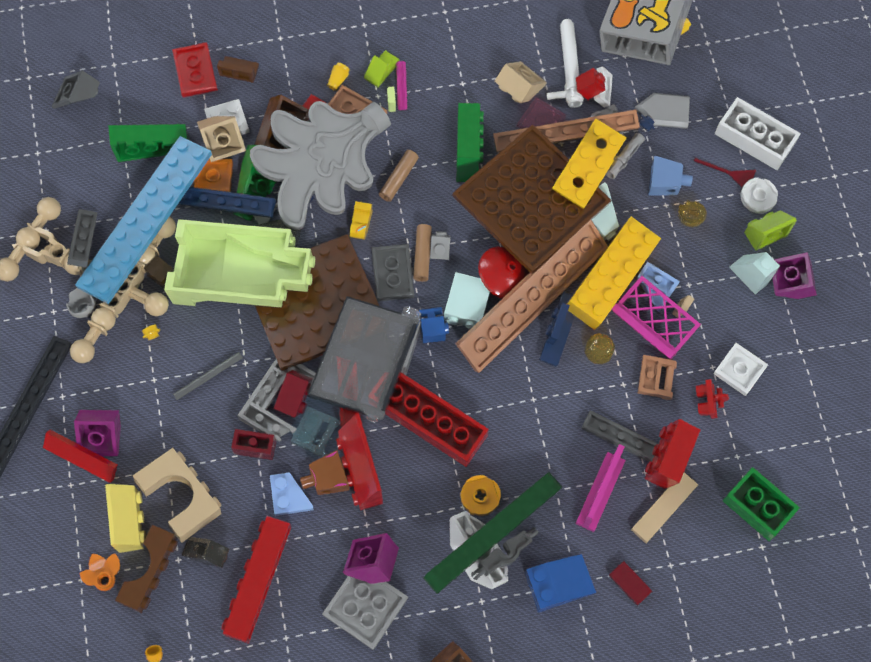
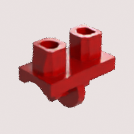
M705 380L706 384L696 386L697 397H707L708 400L706 403H698V413L702 416L710 415L712 419L718 418L716 402H718V408H724V402L729 400V395L723 394L722 388H717V394H715L712 380Z

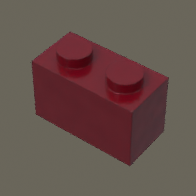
M294 370L287 372L274 409L294 418L303 414L307 406L305 400L313 378Z
M235 429L231 449L235 455L273 460L277 441L275 435Z

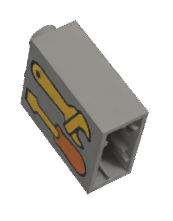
M611 0L600 28L602 52L670 65L693 0Z

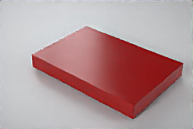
M207 42L172 49L182 98L218 90Z

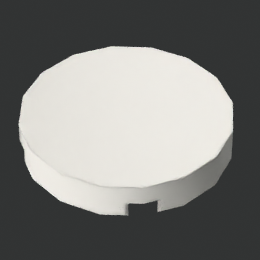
M753 178L748 180L742 187L740 193L741 201L751 212L766 213L776 205L778 191L769 180Z

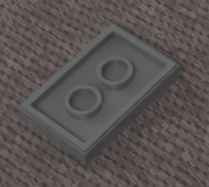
M409 244L371 247L377 301L414 298Z

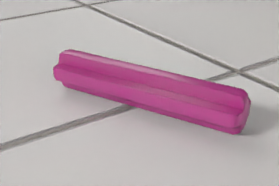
M398 61L396 63L398 110H406V63Z

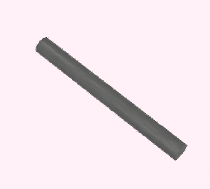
M237 352L173 393L176 400H179L243 358L242 355Z

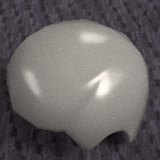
M76 288L69 293V303H66V306L73 317L84 318L90 316L95 310L96 300L94 296Z

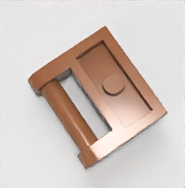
M643 355L637 393L672 400L674 369L677 367V362L670 359ZM662 366L666 368L664 390L659 389Z

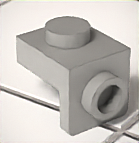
M436 231V234H432L430 259L449 260L451 236L447 235V232Z

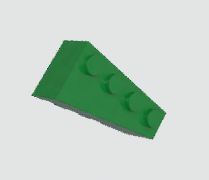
M458 103L456 182H466L479 171V163H483V152H480V149H483V138H480V135H483V124H480V122H483L484 111H480V103Z
M186 124L108 125L110 146L117 162L166 156L180 136L189 140Z

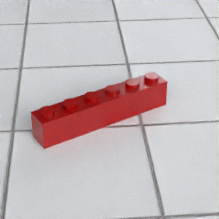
M269 516L266 517L265 521H261L258 530L260 532L258 540L255 539L252 544V557L247 559L244 566L246 573L243 579L240 578L236 589L238 594L236 598L232 599L229 610H231L229 618H225L222 624L223 634L226 637L249 644L292 528L290 523Z

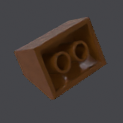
M283 95L271 97L255 145H263L274 149H287L276 140L272 133V113L276 110H282L300 120L307 121L309 109Z

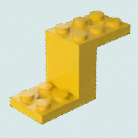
M595 119L555 182L552 190L584 209L614 162L613 159L626 140V137L598 119ZM599 139L604 140L606 147L603 149L598 148L596 141ZM573 179H582V187H575Z

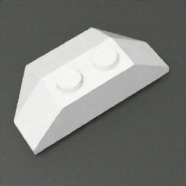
M467 511L450 518V546L453 551L485 525L477 518L470 516V513ZM498 544L465 570L472 581L490 589L508 582V566L499 567L488 576L482 575L477 580L473 579L476 575L472 577L471 572L475 571L478 568V564L496 548L500 549Z

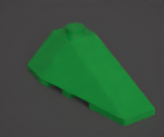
M248 145L241 165L237 193L266 197L267 194L272 192V188L277 181L264 177L255 169L250 159V150L257 145ZM233 213L247 221L253 218V215Z

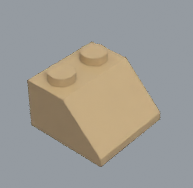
M521 61L505 64L495 80L499 85L498 87L512 95V99L518 103L530 101L547 84L546 81Z
M214 116L197 122L205 147L212 152L211 162L246 151L235 116Z

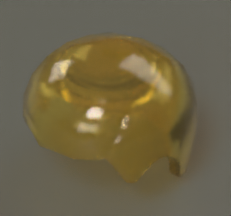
M687 200L685 204L679 205L678 218L685 226L697 227L706 220L707 211L703 204Z
M601 333L590 336L585 347V354L588 360L594 364L609 362L615 350L613 339Z

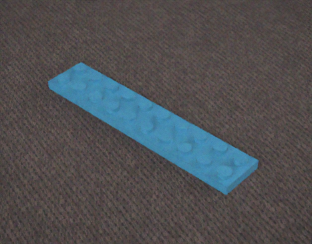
M181 136L177 139L75 284L78 289L107 304L111 302L212 156L211 150Z

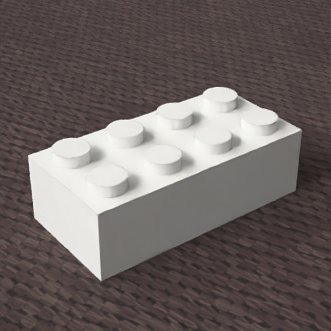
M738 97L720 121L715 135L777 171L801 134Z

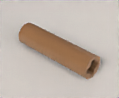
M406 150L379 192V196L385 201H392L419 159V156L412 150Z
M427 224L418 225L416 232L413 279L419 282L427 281L429 278L432 227Z

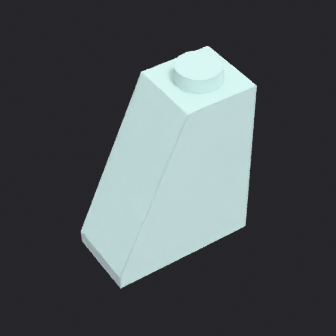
M604 182L599 188L611 199L608 185ZM612 201L592 219L604 241L606 239L610 241L614 238L619 227Z
M767 252L743 255L729 268L756 294L769 284L780 265Z

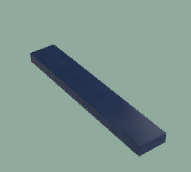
M189 187L178 205L272 218L276 200L268 197Z

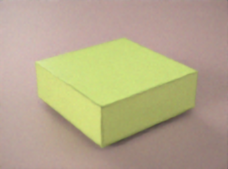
M388 87V110L396 112L394 87Z

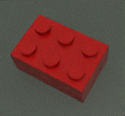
M681 419L673 423L671 422L666 427L664 426L659 434L661 438L659 444H656L652 451L654 458L645 468L646 476L644 479L663 489L679 484L701 429Z

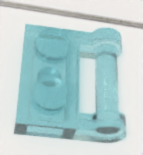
M307 407L291 443L323 457L330 437L340 421L311 407ZM323 422H326L328 426L318 446H316L313 442Z

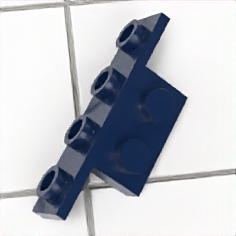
M565 292L562 293L558 307H555L551 318H553V321L546 330L545 335H547L539 358L540 361L555 367L559 364L575 315L568 311L570 305L567 304L573 295Z

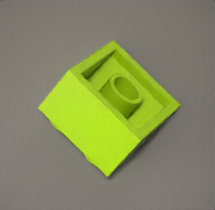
M781 210L775 213L770 212L760 220L754 219L749 222L744 233L756 251L787 237L797 220Z

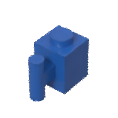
M442 307L419 310L420 317L427 316V318L420 321L423 343L446 341V334H449L448 322L444 323L443 316L435 317V315H442Z

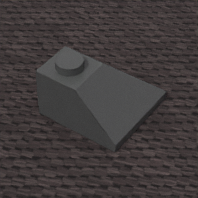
M83 70L66 76L51 107L56 109L94 98L99 91L98 86L100 82Z

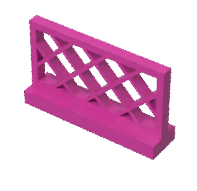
M643 276L635 282L622 299L611 309L670 360L673 359L681 347L701 326L698 321ZM642 281L649 287V294L638 295L637 287ZM652 296H661L664 306L652 307ZM638 297H649L650 307L639 308ZM628 298H636V308L628 309L623 303ZM675 308L678 310L679 318L667 319L666 309ZM664 309L665 319L653 320V310ZM650 310L651 321H642L639 318V311ZM690 320L695 325L690 331L682 332L681 321ZM679 321L680 332L668 333L667 322ZM665 322L666 333H656L654 331V323ZM680 334V343L674 348L669 343L668 335Z
M619 444L614 455L607 452L576 521L577 525L592 532L595 531L625 463V460L620 458L625 446Z

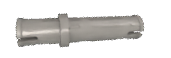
M635 133L622 152L615 156L614 162L606 173L607 177L615 179L618 173L627 166L628 160L645 141L642 134Z

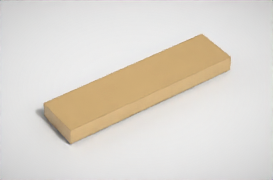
M683 473L680 483L668 488L631 531L647 543L698 484L686 473Z

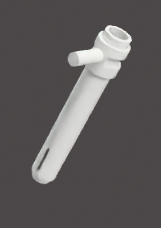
M564 19L560 24L566 79L565 91L547 93V99L566 98L568 106L576 108L582 105L584 98L577 92L576 77L579 76L575 29L572 20Z

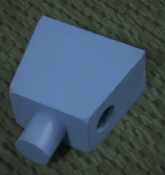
M654 156L651 164L648 195H678L681 185L691 187L693 176L682 174L683 164Z

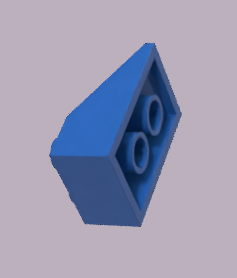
M582 554L547 562L525 571V577L538 613L596 593Z

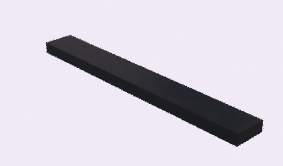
M53 336L0 432V477L71 348V342Z

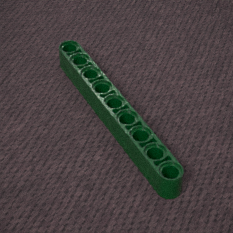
M548 472L431 569L423 579L438 594L553 497L563 486Z

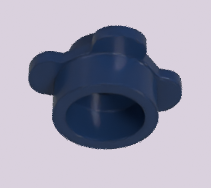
M641 114L642 118L639 120V124L648 132L651 129L655 130L653 125L655 122L648 115L645 117Z

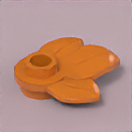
M92 554L89 560V570L80 572L82 581L86 585L96 586L100 591L112 589L115 585V575L120 570L118 556L112 554L106 560L100 555ZM108 578V583L103 585L102 580Z

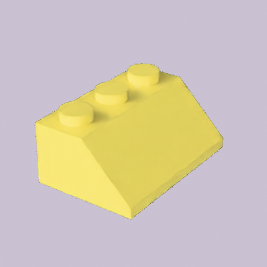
M105 485L111 546L119 553L144 549L143 542L146 534L142 530L141 523H144L143 511H140L139 503H142L141 491H138L132 485Z

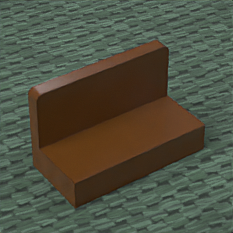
M225 56L223 61L219 60L217 68L219 76L254 83L259 64Z

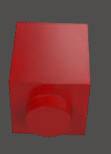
M594 68L576 77L577 92L587 100L606 90L604 75Z

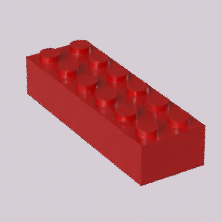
M385 372L368 396L369 404L375 408L378 406L390 373ZM400 373L386 415L467 467L487 438L489 429L405 374Z

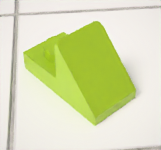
M386 50L379 58L374 55L364 75V79L379 87L396 68V63L399 59Z

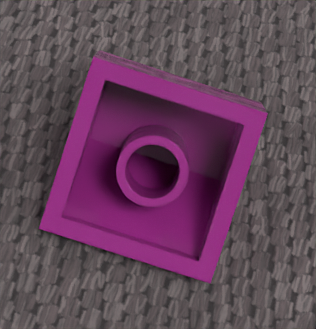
M808 252L774 259L780 265L772 278L776 296L801 299L817 295L812 263Z
M79 410L74 420L76 443L100 456H118L121 431L119 410Z
M387 533L354 539L343 573L371 584L390 581L399 547Z

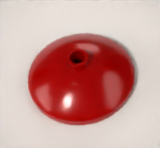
M505 247L488 249L479 261L478 269L481 281L493 295L501 299L529 274V271Z

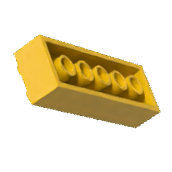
M631 216L567 304L570 305L568 311L595 330L601 325L661 238Z

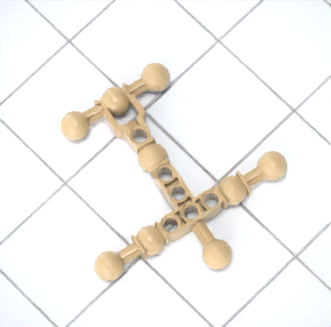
M51 197L41 199L37 205L38 215L32 223H27L28 227L22 228L17 232L16 244L12 245L14 250L8 258L0 259V280L8 282L18 276V263L24 254L41 264L46 262L63 267L72 275L82 276L86 267L67 265L70 249H66L65 246L60 244L53 233L42 229L47 221L54 220L60 215L61 205L56 199ZM170 216L132 271L138 270V272L133 275L130 273L121 286L127 285L128 287L125 290H120V287L109 304L105 302L100 303L101 308L96 309L92 313L91 321L88 320L87 322L90 330L84 339L76 340L71 345L70 355L75 362L83 364L93 359L95 354L93 345L100 334L108 335L106 331L114 326L116 318L119 317L118 314L124 310L131 298L144 304L146 312L152 316H161L167 312L169 303L166 296L157 292L147 294L138 289L144 279V273H146L144 268L156 256L160 255L157 247L162 239L169 238L175 233L176 223ZM40 237L49 241L50 244L44 248L45 250L42 249L40 252L34 250L39 246ZM118 301L116 305L110 306L112 302Z

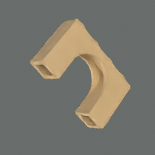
M172 448L134 474L133 478L146 497L164 484L172 481L183 482L192 489L193 500L191 504L168 522L170 529L182 543L221 515L220 507L222 505L215 496L212 498L208 492L210 490L203 481L199 482L196 478L198 474L192 466L188 468L183 454L180 451L176 452Z

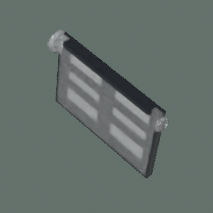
M346 296L308 392V397L366 415V419L377 423L378 420L383 421L422 315L421 312L412 307H404L402 313Z

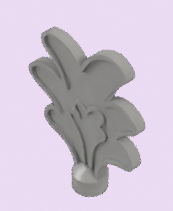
M317 101L309 109V122L300 120L282 110H276L272 113V133L276 140L287 149H274L257 145L250 150V159L255 169L261 175L270 180L282 182L278 193V212L283 224L288 228L301 230L305 226L307 210L313 194H315L318 205L324 211L339 215L345 211L346 207L345 184H348V186L357 191H365L373 185V176L366 164L365 151L375 136L391 126L387 114L377 103L372 102L361 112L345 114L334 110L325 102Z

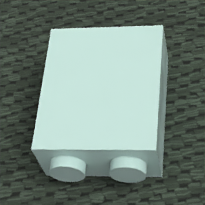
M455 272L444 312L445 321L452 325H465L466 328L471 329L484 317L490 291L484 286L481 278Z

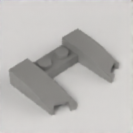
M275 359L237 416L240 421L257 431L275 435L276 441L280 442V437L288 432L294 434L297 429L268 412L267 408L281 389L287 372L294 370L313 378V380L316 373L302 364L281 371L277 359Z

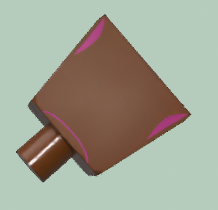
M338 450L310 463L309 469L311 474L300 478L303 489L315 486L318 495L350 490Z

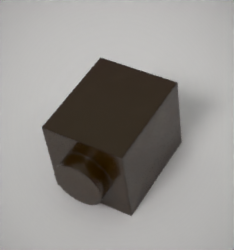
M156 256L144 268L147 276L163 289L165 288L167 273L174 272V268L159 256Z

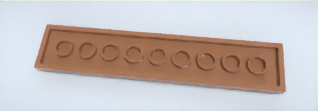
M592 220L584 225L532 274L529 273L455 343L475 372L480 373L604 253L608 246Z

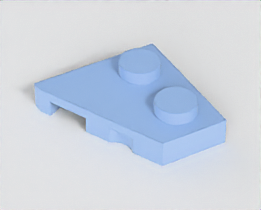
M649 262L646 263L637 276V280L641 276L645 277L667 297L672 295L680 282ZM642 281L640 285L645 293L649 294V287ZM652 296V303L655 307L664 306L661 296Z
M290 472L270 475L275 516L313 510V505Z

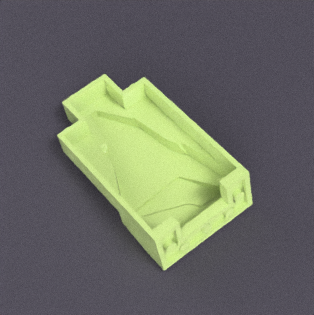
M178 219L175 238L179 248L174 272L167 273L164 288L173 304L195 306L196 302L218 301L282 307L283 301H286L287 290L307 292L308 285L312 284V274L310 272L311 267L314 268L315 256L312 255L311 249L295 248L296 238L293 237L291 229Z

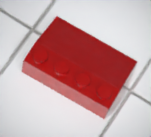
M355 414L338 431L339 438H336L338 449H343L344 456L341 457L343 467H348L350 475H346L349 487L353 486L355 491L354 494H351L354 506L359 505L361 511L383 504V499L359 414Z

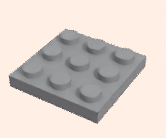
M348 576L322 615L374 650L407 601L408 596L387 582L371 584Z

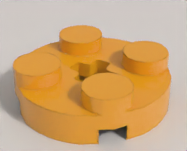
M476 475L465 482L460 497L463 507L471 515L485 516L491 514L498 507L501 492L494 480L492 481L484 475ZM477 491L486 494L483 500L476 499Z

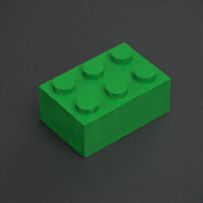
M753 467L722 500L767 541L772 540L800 508Z

